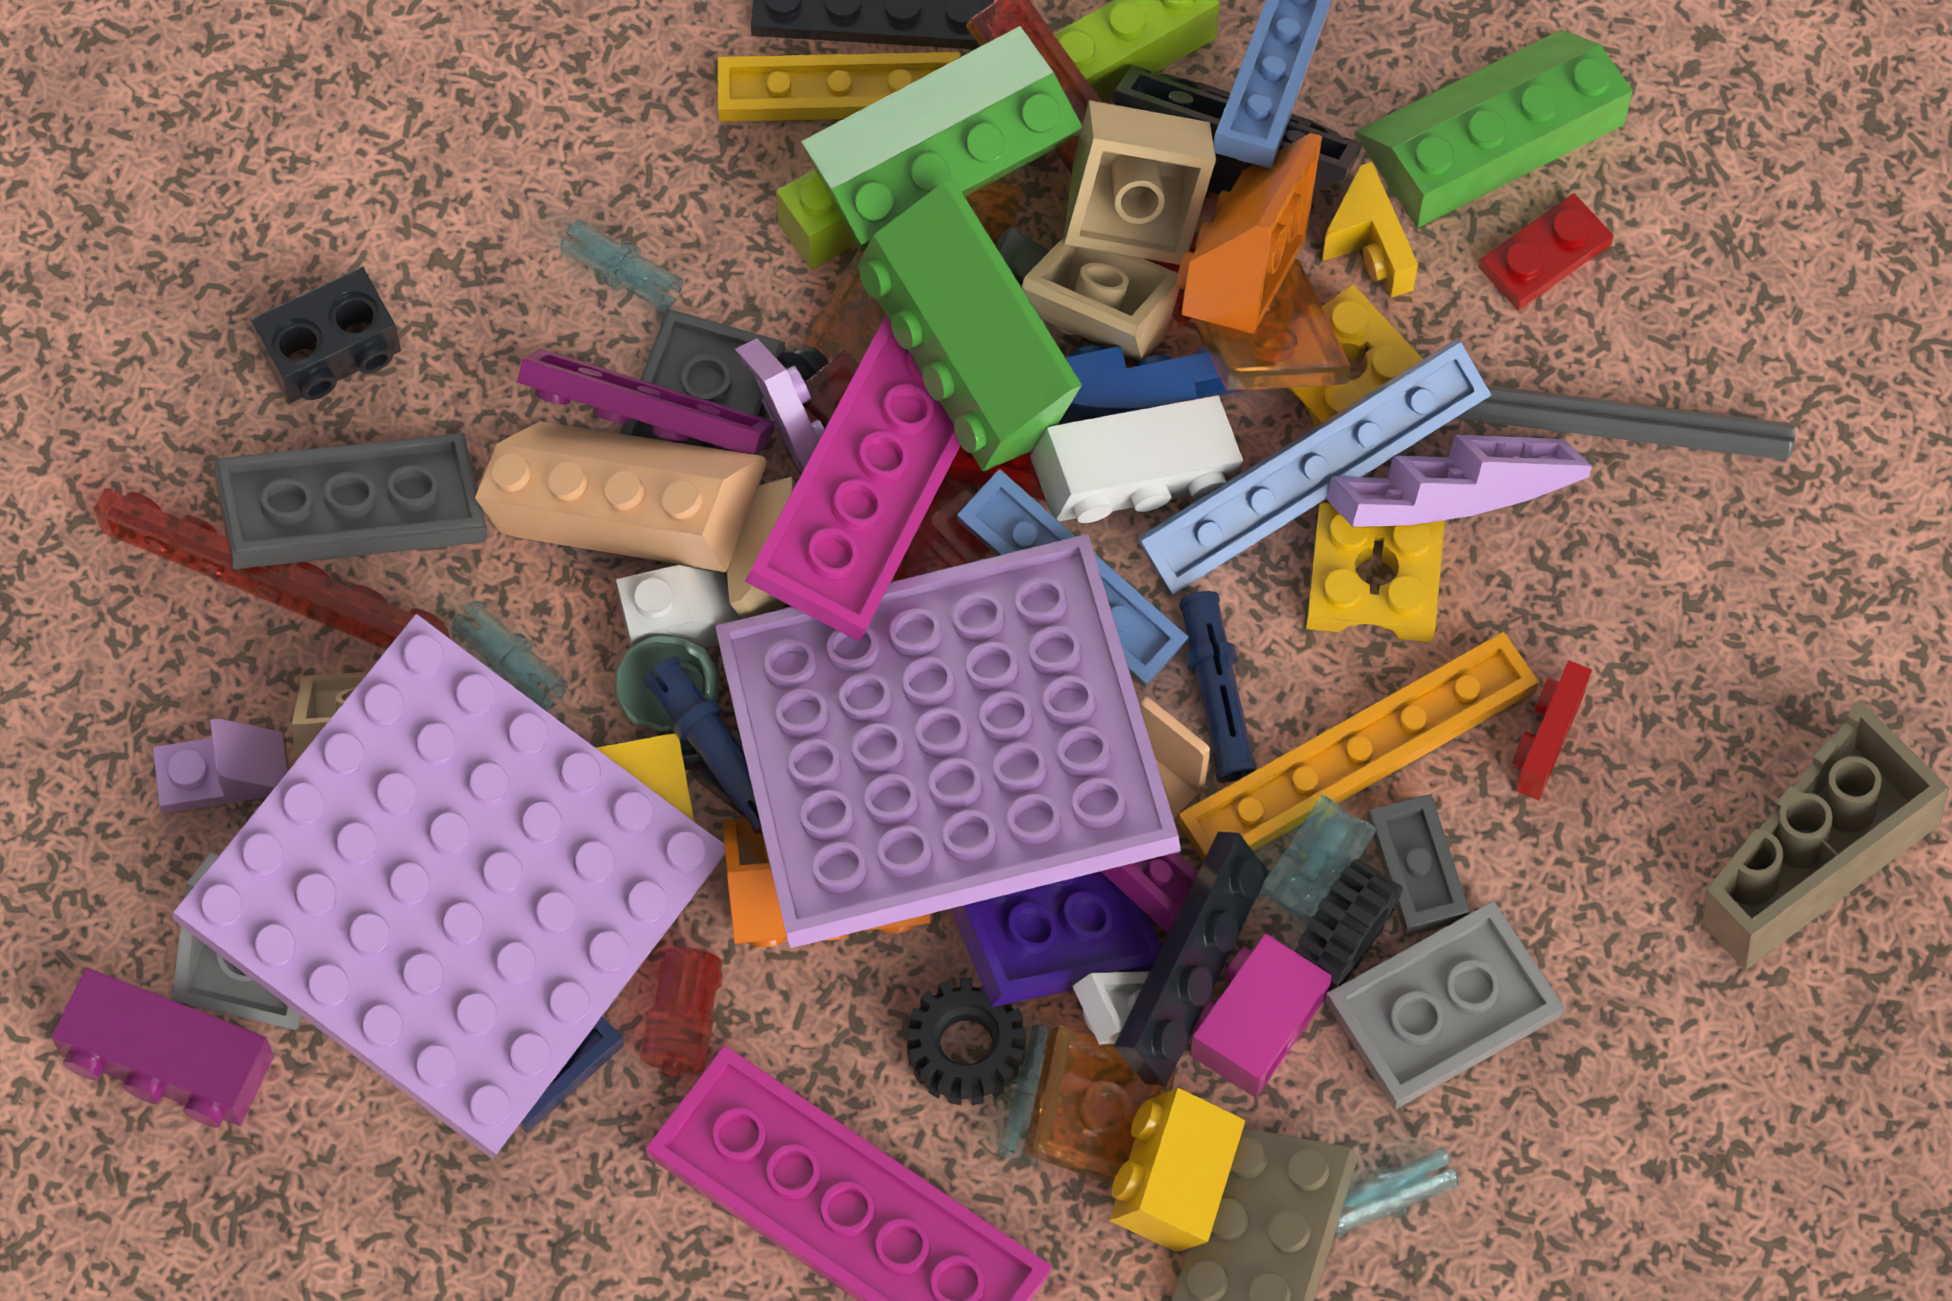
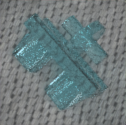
M1322 794L1263 884L1260 893L1308 923L1310 918L1319 909L1317 907L1323 897L1326 898L1330 887L1335 880H1339L1343 870L1350 866L1354 859L1360 858L1378 828L1348 814L1332 799Z

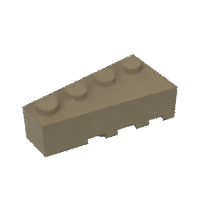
M1859 699L1847 714L1845 723L1834 737L1826 740L1814 755L1812 764L1794 786H1789L1776 802L1775 810L1760 829L1753 831L1707 888L1702 926L1744 970H1747L1941 824L1949 787Z

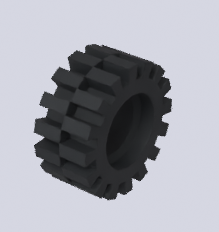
M1354 859L1350 866L1343 870L1339 880H1335L1326 898L1323 897L1317 907L1319 909L1316 914L1310 918L1306 925L1307 930L1301 935L1295 952L1331 974V982L1341 986L1343 982L1349 979L1353 969L1356 970L1364 955L1372 947L1376 937H1379L1385 928L1384 924L1395 910L1394 906L1401 897L1400 893L1403 891V887L1362 860Z
M960 978V987L951 988L950 982L947 980L938 984V993L933 996L928 990L920 998V1008H913L909 1017L907 1055L909 1065H912L914 1068L915 1078L920 1085L925 1082L929 1086V1093L939 1099L940 1095L944 1094L949 1096V1103L961 1105V1099H972V1105L984 1103V1096L992 1094L994 1099L1004 1093V1086L1008 1082L1013 1084L1019 1076V1068L1024 1063L1026 1048V1028H1023V1015L1019 1007L1013 1009L1012 1003L991 1007L983 986L981 988L972 987V978ZM959 1021H973L982 1025L989 1032L992 1039V1047L989 1053L982 1060L973 1064H960L949 1059L943 1052L940 1044L941 1037L949 1026Z

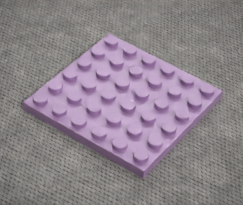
M1089 534L891 582L860 642L794 607L715 626L790 948L1181 851L1179 836Z
M415 614L173 912L172 920L491 1159H494L725 856V844L419 615Z

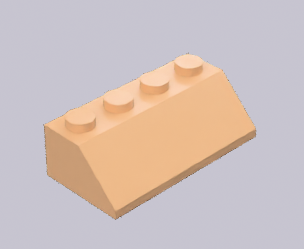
M539 421L496 444L475 499L499 532L517 538L727 572L767 461L764 456Z

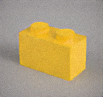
M1175 1088L1145 1101L1138 1109L1132 1122L1131 1135L1135 1137L1129 1159L1119 1169L1112 1185V1196L1116 1200L1109 1221L1174 1252H1180L1207 1243L1246 1120L1180 1088Z

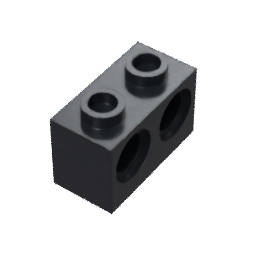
M364 267L250 319L258 347L289 404L301 398L316 400L324 397L336 387L337 381L358 371L364 374L379 371L391 362L394 354L402 351L396 325ZM356 323L370 325L366 330L359 333L345 332L349 326ZM301 349L314 351L305 359L293 360L289 358L292 353Z

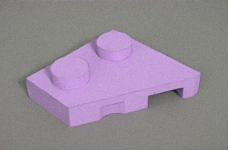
M756 338L735 350L743 367L746 366L754 375L764 397L761 402L771 421L775 422L774 426L783 445L801 475L825 429L819 420L813 423L809 421L802 404L811 400V397L797 368L792 366L786 369Z

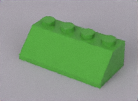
M1019 26L801 141V145L860 253L866 250L872 236L942 182L953 178L966 197L1074 140L1079 136L1083 126L1054 72L1022 27Z
M1561 29L1355 131V136L1362 143V147L1415 226L1419 228L1623 126L1633 90L1601 44Z
M952 178L944 181L872 236L857 268L860 271V278L864 289L871 297L878 300L889 318L896 341L902 348L910 352L921 370L928 393L933 399L940 401L953 422L955 434L960 445L965 451L972 453L981 470L985 471L1033 451L1045 429L1058 425L1082 384L955 180Z

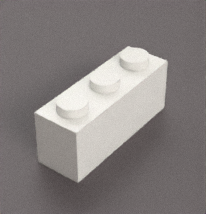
M1219 395L1050 426L1045 429L1030 455L1051 515L1059 522L1077 518L1080 523L1095 522L1108 516L1112 511L1132 507L1138 512L1155 510L1170 500L1192 496V499L1197 501L1231 480L1243 463V458Z

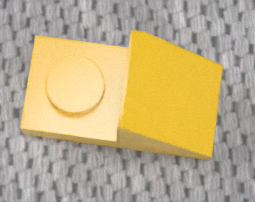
M1370 162L1360 166L1326 232L1322 261L1363 248L1364 262L1371 279L1374 282L1383 280L1389 296L1392 298L1414 290L1418 263L1374 164Z

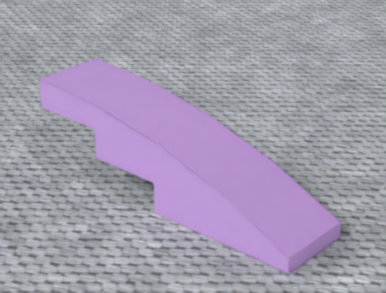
M1455 435L1449 457L1393 455L1388 478L1332 476L1326 499L1352 527L1415 525L1473 516L1532 500L1588 478L1592 465L1564 439Z

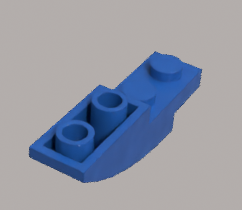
M1228 342L1212 343L1199 349L1196 354L1174 359L1168 355L1150 356L1139 361L1135 367L1126 368L1121 346L1105 349L1101 345H1089L1076 349L1069 357L1065 358L1082 386L1059 423L1066 424L1252 390L1254 362L1249 343L1232 346Z

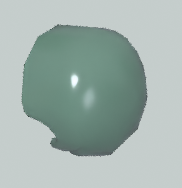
M664 635L649 636L628 648L615 673V696L626 717L635 725L663 733H674L673 726L675 722L652 691L643 683V679L648 673H653L655 677L658 676L653 668L672 657L678 658L681 662V667L705 699H710V701L714 699L717 702L719 699L718 669L704 648L680 637Z

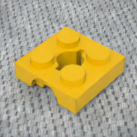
M1352 284L1258 352L1256 367L1277 390L1285 387L1297 396L1308 410L1314 427L1417 364L1423 358L1358 288ZM1367 346L1370 350L1365 353V348ZM1364 357L1362 368L1364 373L1361 377L1355 380L1332 377L1325 382L1326 365L1329 362L1341 358L1358 362Z
M1320 502L1316 523L1306 629L1341 633L1348 626L1370 624L1393 631L1400 640L1433 643L1436 628L1445 520L1415 525L1352 527L1330 503ZM1375 541H1384L1381 562L1391 567L1395 578L1385 585H1380L1378 595L1370 594V584L1359 577L1356 568L1360 564L1372 560Z

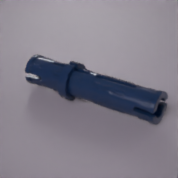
M1201 591L1183 597L1179 603L1187 636L1189 637L1190 651L1186 654L1188 670L1196 674L1205 723L1217 771L1216 778L1218 782L1226 783L1240 780L1256 771L1257 767L1252 756L1244 711L1241 706L1233 664L1237 661L1235 645L1227 642L1219 606V594L1213 591Z
M677 657L661 662L653 668L658 676L655 677L653 673H648L643 679L644 685L652 691L675 722L673 732L679 740H688L751 824L755 834L763 833L744 750L720 719L722 709L714 699L711 701L710 699H705L681 667V662Z

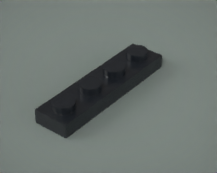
M753 0L751 36L975 50L992 41L995 0Z
M1217 833L1114 1044L1117 1051L1145 1084L1167 1086L1269 873L1240 833Z

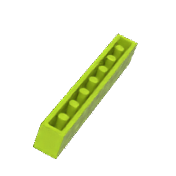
M1113 0L1034 46L1054 72L1077 117L1086 113L1089 101L1104 103L1113 98L1115 89L1131 66L1144 68L1151 71V74H1155L1216 39L1220 2L1218 0ZM815 169L776 191L778 225L811 270L855 245Z

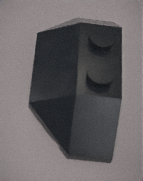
M1131 66L1115 89L1112 101L1117 106L1210 122L1214 142L1216 130L1231 92L1169 74L1154 75L1147 69ZM1291 114L1279 150L1309 133L1322 136L1313 194L1344 180L1360 153L1362 143L1350 138H1343L1338 132L1313 120ZM1215 153L1216 162L1207 191L1220 195L1222 190L1231 192L1242 171L1252 166L1253 163L1242 162L1235 158Z

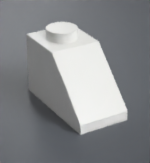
M676 565L616 579L620 608L630 647L649 636L655 635L680 637L696 643L704 649L718 646L719 642L715 626L741 619L729 603L728 580L725 573Z

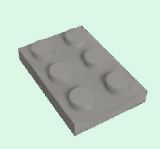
M1494 901L1327 993L1325 1000L1394 1110L1562 1017L1564 1011L1563 1004Z

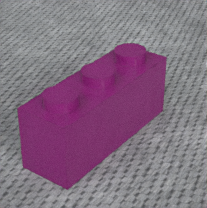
M87 967L51 1036L61 1057L65 1058L63 1065L73 1073L94 1081H98L102 1073L125 1081L123 1089L134 1097L152 1104H159L162 1096L185 1105L183 1112L199 1123L218 1128L222 1120L241 1127L274 1058L267 1037Z

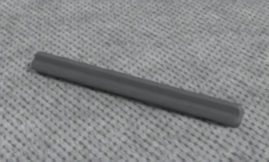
M1486 385L1491 393L1490 397L1456 417L1457 419L1780 460L1790 458L1795 442V429L1790 423Z

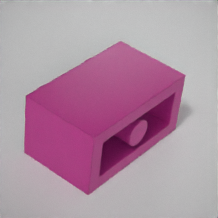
M1265 933L1253 951L1244 946L1238 952L1224 976V980L1230 983L1217 1002L1209 998L1192 1031L1193 1039L1190 1056L1257 1098L1326 999L1332 975Z

